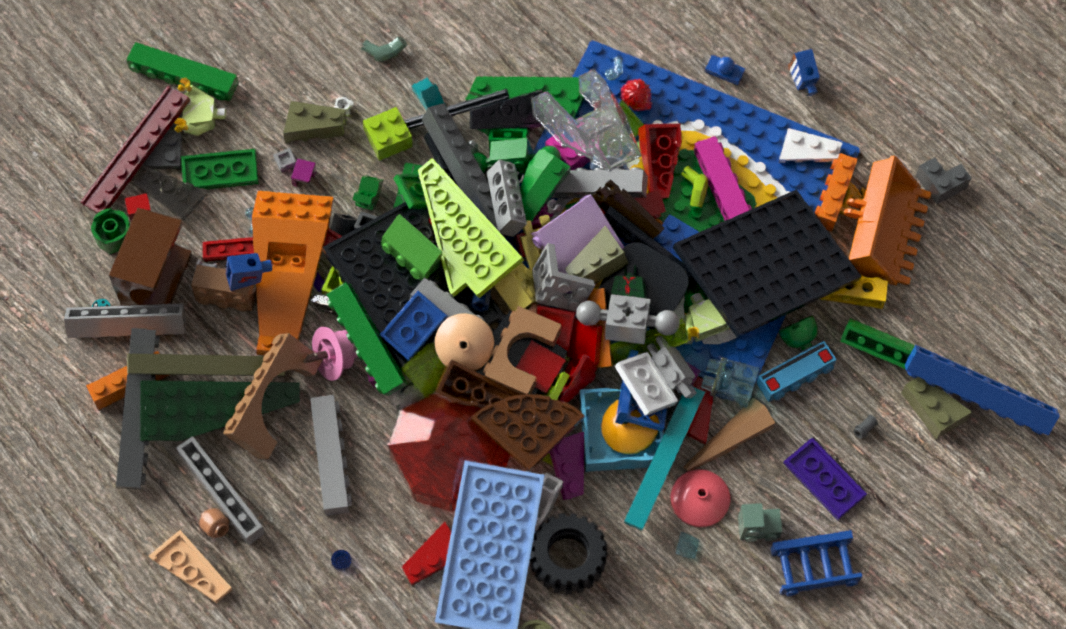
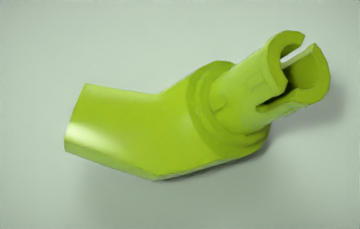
M687 166L683 170L686 173L682 172L681 175L693 183L690 206L702 208L708 190V178L705 174H698L690 166Z

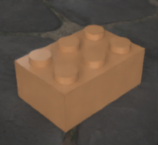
M198 264L196 266L191 284L196 301L203 305L210 303L221 308L232 307L242 312L253 310L257 295L256 284L230 291L226 269Z

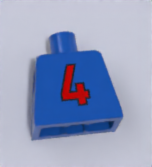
M257 253L227 257L226 277L230 291L260 283L262 273L272 271L271 261H260Z

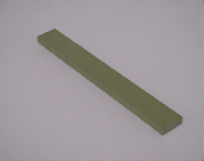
M128 353L127 374L254 376L256 370L261 367L264 356ZM285 371L278 374L277 376H285Z

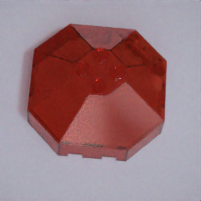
M433 394L401 409L388 448L392 460H394L414 501L453 512L456 510L465 461L503 468L507 467L510 455L471 420V417L482 408L452 403L437 394Z

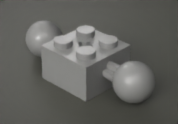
M611 294L608 310L600 309L599 305L593 301H584L578 306L576 311L577 319L583 325L592 326L599 320L606 321V340L645 344L648 326L655 327L663 335H672L678 330L680 325L678 315L671 310L661 311L657 316L650 315V299Z

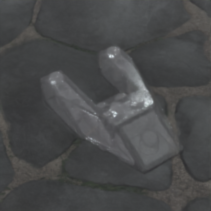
M595 69L579 76V93L596 109L584 116L574 119L548 91L531 98L533 116L562 147H569L575 150V154L588 157L592 163L611 172L641 157L640 149L625 112L604 78Z

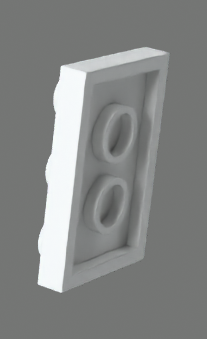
M648 352L623 360L615 365V368L645 416L675 405L678 402Z

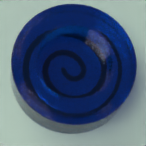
M346 550L335 551L331 557L332 566L338 571L347 570L352 563L349 552Z

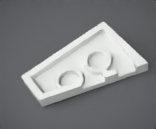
M788 128L779 163H785V161H795L796 163L809 160L814 162H833V159H838L842 142Z

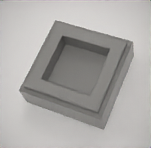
M291 148L273 154L280 172L295 167L296 159Z

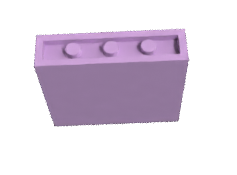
M592 195L582 197L579 200L580 202L538 231L531 233L533 243L542 252L547 243L555 244L558 272L566 273L565 268L605 225L621 249L624 248Z

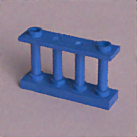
M852 530L773 542L770 548L771 555H778L781 559L786 585H782L780 589V595L794 596L801 591L845 584L846 587L857 585L863 576L862 573L853 574L847 548L853 539ZM837 546L839 548L845 575L833 576L828 554L829 547ZM817 549V551H820L826 578L814 580L808 556L809 550ZM797 552L800 554L806 579L805 582L794 583L788 558L790 553Z

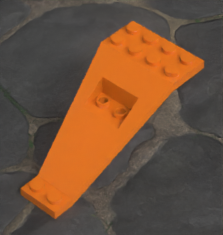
M257 191L252 214L254 253L259 255L260 261L270 260L272 264V271L262 273L261 282L256 284L259 323L257 355H265L269 352L274 338L279 334L289 333L297 340L300 338L322 255V247H324L329 228L333 197Z

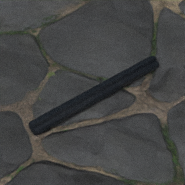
M504 89L446 108L452 117L468 112L470 109L509 99L510 96L508 90ZM425 114L404 120L408 130L424 125L422 118Z

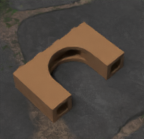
M518 306L516 311H512L509 317L510 324L508 328L503 329L500 336L502 341L499 346H495L492 352L494 357L491 363L488 362L483 373H485V377L519 395L532 394L537 383L536 377L515 368L508 359L509 350L516 341L523 338H533L554 347L562 331V326L557 322Z

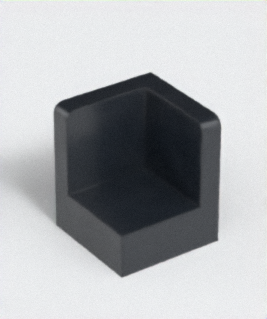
M334 213L331 229L344 236L354 230L357 219L349 214Z

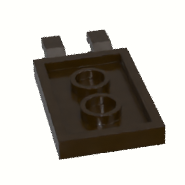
M611 179L605 183V186L596 189L592 195L597 205H600V208L605 213L610 206L613 207L652 239L664 230V227L624 188L620 190L619 186Z

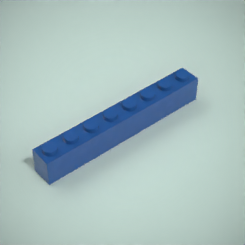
M916 344L905 363V369L910 376L914 378L920 377L931 386L938 385L949 394L955 393L960 395L963 400L967 402L973 401L984 410L991 409L1002 418L1008 417L1013 419L1016 424L1020 426L1026 425L1037 434L1041 435L1043 433L1049 436L1060 417L1057 408Z

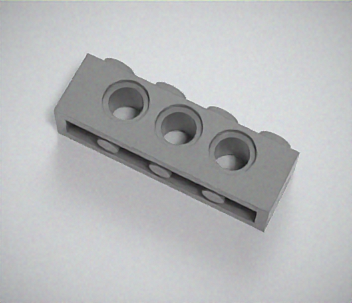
M499 159L487 171L496 225L500 233L514 237L527 223L515 164Z

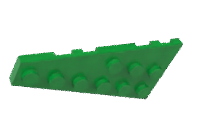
M476 76L470 89V94L481 97L507 89L510 98L541 89L543 90L542 117L573 126L592 82V77Z

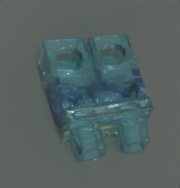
M721 357L720 361L709 359L706 371L715 373L716 376L713 378L704 375L701 387L711 391V396L728 399L739 403V406L747 408L759 367L727 360L724 357Z

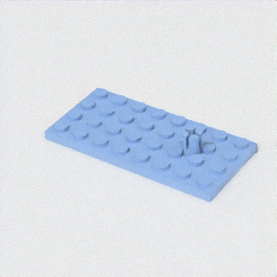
M470 461L464 462L435 618L436 623L469 629H517L545 475Z

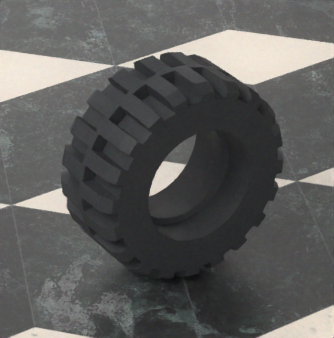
M561 513L559 518L555 519L552 516L548 518L547 523L542 522L539 525V530L534 532L530 554L532 572H535L536 579L539 582H544L543 586L549 589L552 587L555 593L560 594V591H566V595H572V591H576L578 594L583 592L586 587L590 589L594 582H598L606 565L607 543L604 540L603 532L597 530L598 525L594 522L589 523L587 517L582 516L580 519L577 518L575 513H571V516H565V513ZM561 539H574L586 548V562L575 569L560 568L549 557L550 547Z

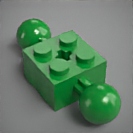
M527 138L491 141L490 158L479 152L472 153L483 174L500 159L515 164L516 172H519L518 179L525 175L528 164L536 155ZM545 146L541 149L561 160V153L556 147Z

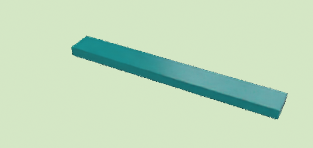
M694 387L696 394L692 398H686L682 394L627 513L624 524L643 531L705 395L704 391Z

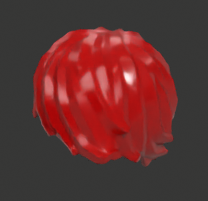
M642 79L629 80L621 87L620 99L626 107H631L634 111L651 109L652 93L645 81Z

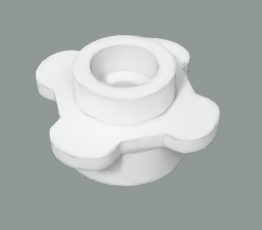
M341 97L336 99L334 108L346 109V116H349L350 109L354 104L353 101Z

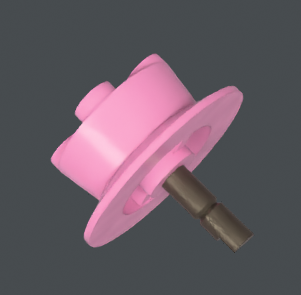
M320 327L315 331L312 339V351L315 353L308 354L303 362L308 363L323 359L318 370L326 379L334 381L340 378L343 369L352 367L354 358H357V349L346 336L348 332L346 330L334 333L328 327Z

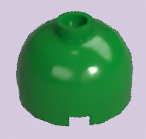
M813 315L781 329L779 334L788 347H801L804 350L812 346L811 342L818 335V326Z

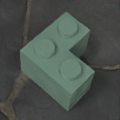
M762 503L742 504L738 514L740 540H745L746 542H754L757 539L775 541L777 538H780L782 534L780 509L763 510Z

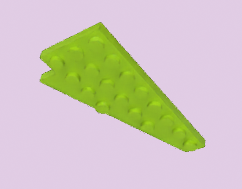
M432 158L418 169L437 246L442 251L441 261L449 291L455 297L466 286H469L477 297L480 298L524 260Z

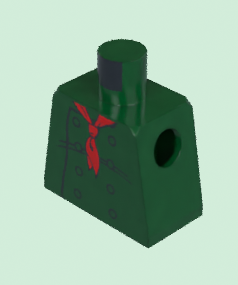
M625 265L624 276H615L611 294L647 299L645 278L636 277V265Z

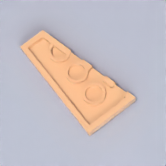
M181 530L149 555L151 560L215 603H218L232 591L230 585Z

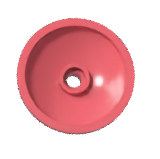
M702 469L692 470L681 475L674 483L671 491V505L678 518L686 524L694 527H709L721 521L728 512L730 492L724 480L717 474ZM703 491L705 496H700L698 492Z

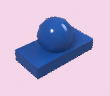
M712 55L705 68V72L738 86L746 68L736 65L730 57L719 58Z

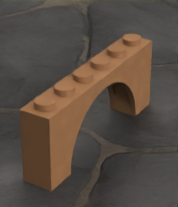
M289 333L279 334L274 338L270 351L265 354L261 367L254 373L252 383L245 389V395L242 401L236 405L235 413L226 423V429L223 433L258 459H269L278 443L267 431L262 418V399L267 386L278 374L287 370L296 371L304 376H313L323 361L321 359L304 363L303 361L307 355L315 352Z

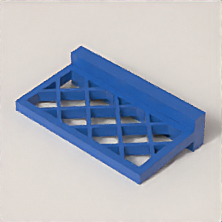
M630 350L627 359L637 356L638 351ZM622 379L615 423L623 425L624 421L663 432L667 408L645 416ZM637 409L641 417L630 416L631 411ZM656 415L660 420V424L652 422L649 417Z

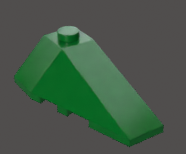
M540 149L528 164L520 187L526 221L529 220L531 223L570 173L569 165L555 155Z

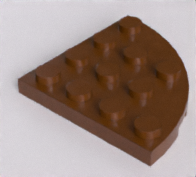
M522 394L505 397L504 400L488 404L475 413L471 420L530 472L584 419L585 415L570 404L551 399L549 396Z

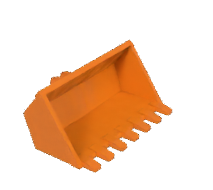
M895 155L885 160L873 162L863 201L853 198L847 199V205L860 209V211L846 209L844 215L858 220L849 256L851 263L860 275L869 278L879 277L888 281L889 284L897 286V283L910 284V277L900 274V270L903 268L912 271L914 268V263L903 260L904 254L917 255L918 250L907 245L908 239L919 242L921 239L920 234L910 231L911 225L921 228L924 226L925 221L914 217L915 211L927 213L928 206L917 201L918 197L930 199L931 192L921 188L920 184Z

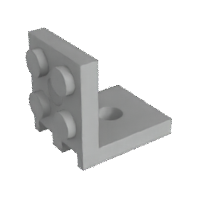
M547 243L532 269L535 297L538 303L576 312L578 306L587 300L595 287L593 280L558 272L555 244Z

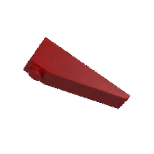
M681 123L645 124L638 128L643 167L648 176V193L660 190L662 199L669 198L674 178L673 173L678 161L677 156L682 144Z
M587 355L574 356L569 361L564 372L570 376L557 399L558 401L568 403L581 389L585 388L588 383L591 384L595 379L597 367Z

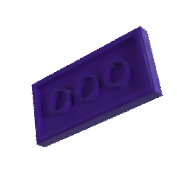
M813 437L783 462L789 471L837 521L867 496V493Z

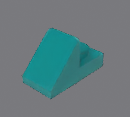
M428 77L412 85L413 92L426 111L428 107L444 103L438 86L436 84L432 85Z

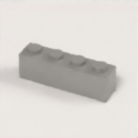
M426 278L410 294L411 299L417 291H420L448 316L446 320L451 316L462 313L475 315L465 304L458 303L450 293L443 292L435 282L428 281Z

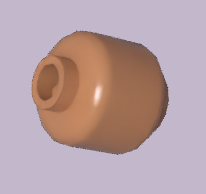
M218 508L205 510L201 514L199 526L209 537L220 538L228 532L230 522Z

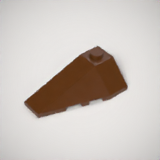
M452 359L445 367L435 394L452 403L484 408L490 403L493 404L504 400L505 397L519 395Z

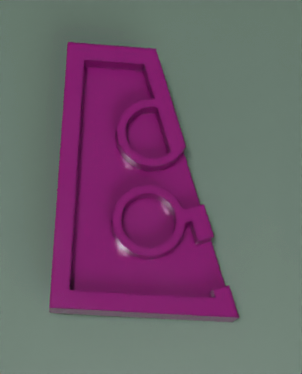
M584 431L566 436L549 452L556 477L564 481L560 490L563 500L584 494Z

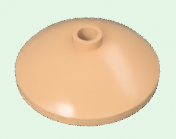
M467 313L457 314L449 317L439 327L435 337V349L439 359L445 366L452 359L476 371L483 367L490 359L494 349V337L488 324L480 317ZM465 341L467 347L462 348L460 342Z

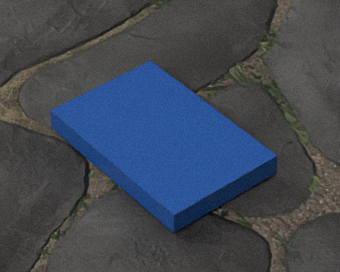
M417 291L380 333V336L410 361L448 316L420 291Z

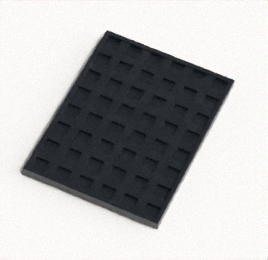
M797 190L678 241L673 245L675 252L737 338L853 284L862 277Z

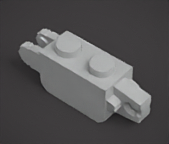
M659 335L656 341L661 350H658L652 343L647 346L653 356L652 360L672 390H677L678 393L682 392L686 398H692L696 394L691 384L695 378L694 373L675 347H670L667 341Z

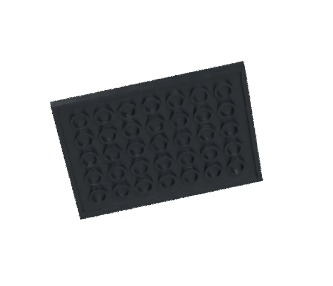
M404 202L322 247V251L343 282L353 286L379 333L387 327L410 299V294L421 283L420 279H415L411 275L410 270L405 266L399 265L392 254H387L383 250L381 245L382 237L400 214L438 248L434 230L429 221L428 208L409 209L407 203ZM440 260L439 268L427 280L435 282L443 292L450 293L442 261ZM466 286L454 297V300L465 304L473 314L480 315L488 326L497 322L503 315L491 295L488 310L483 312L475 311L471 307L473 291L469 286ZM438 329L410 361L383 339L405 374L438 356L435 349V337Z

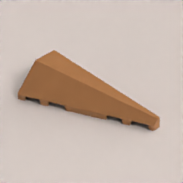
M755 398L751 399L684 466L685 471H692L737 449L740 444L773 429L775 421L766 406Z

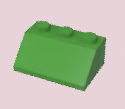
M399 214L383 235L381 241L382 248L387 254H392L399 265L405 266L410 270L411 275L415 279L422 281L424 278L430 277L439 268L442 251Z

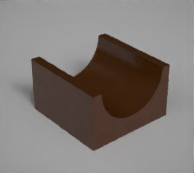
M137 208L109 273V278L121 306L172 304L192 256L191 250L175 244L183 225L182 220Z

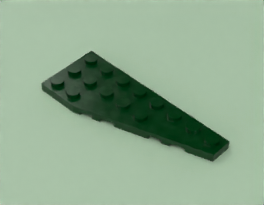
M140 381V441H183L192 436L202 435L225 427L228 420L233 417L236 405L242 401L245 389L252 382ZM270 382L262 399V415L299 403L300 382Z

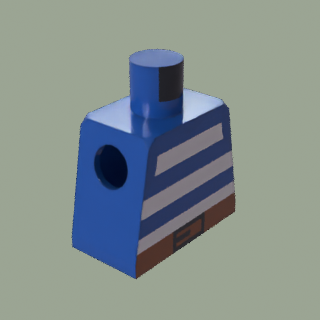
M809 49L794 53L788 68L798 90L805 89L807 96L815 95L818 93L815 85L820 75L813 51Z

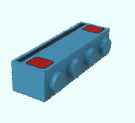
M822 341L759 375L756 384L768 402L774 399L777 401L784 397L786 392L790 390L794 392L802 386L801 384L814 381L821 373L827 374L831 372L837 359L827 344Z

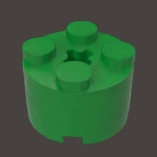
M104 209L94 216L91 225V231L98 247L109 254L119 252L130 227V222L126 214L120 210Z

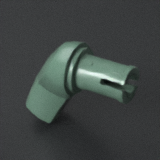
M397 37L389 44L379 47L369 40H365L361 50L374 56L376 61L384 62L399 54L407 46L404 38Z

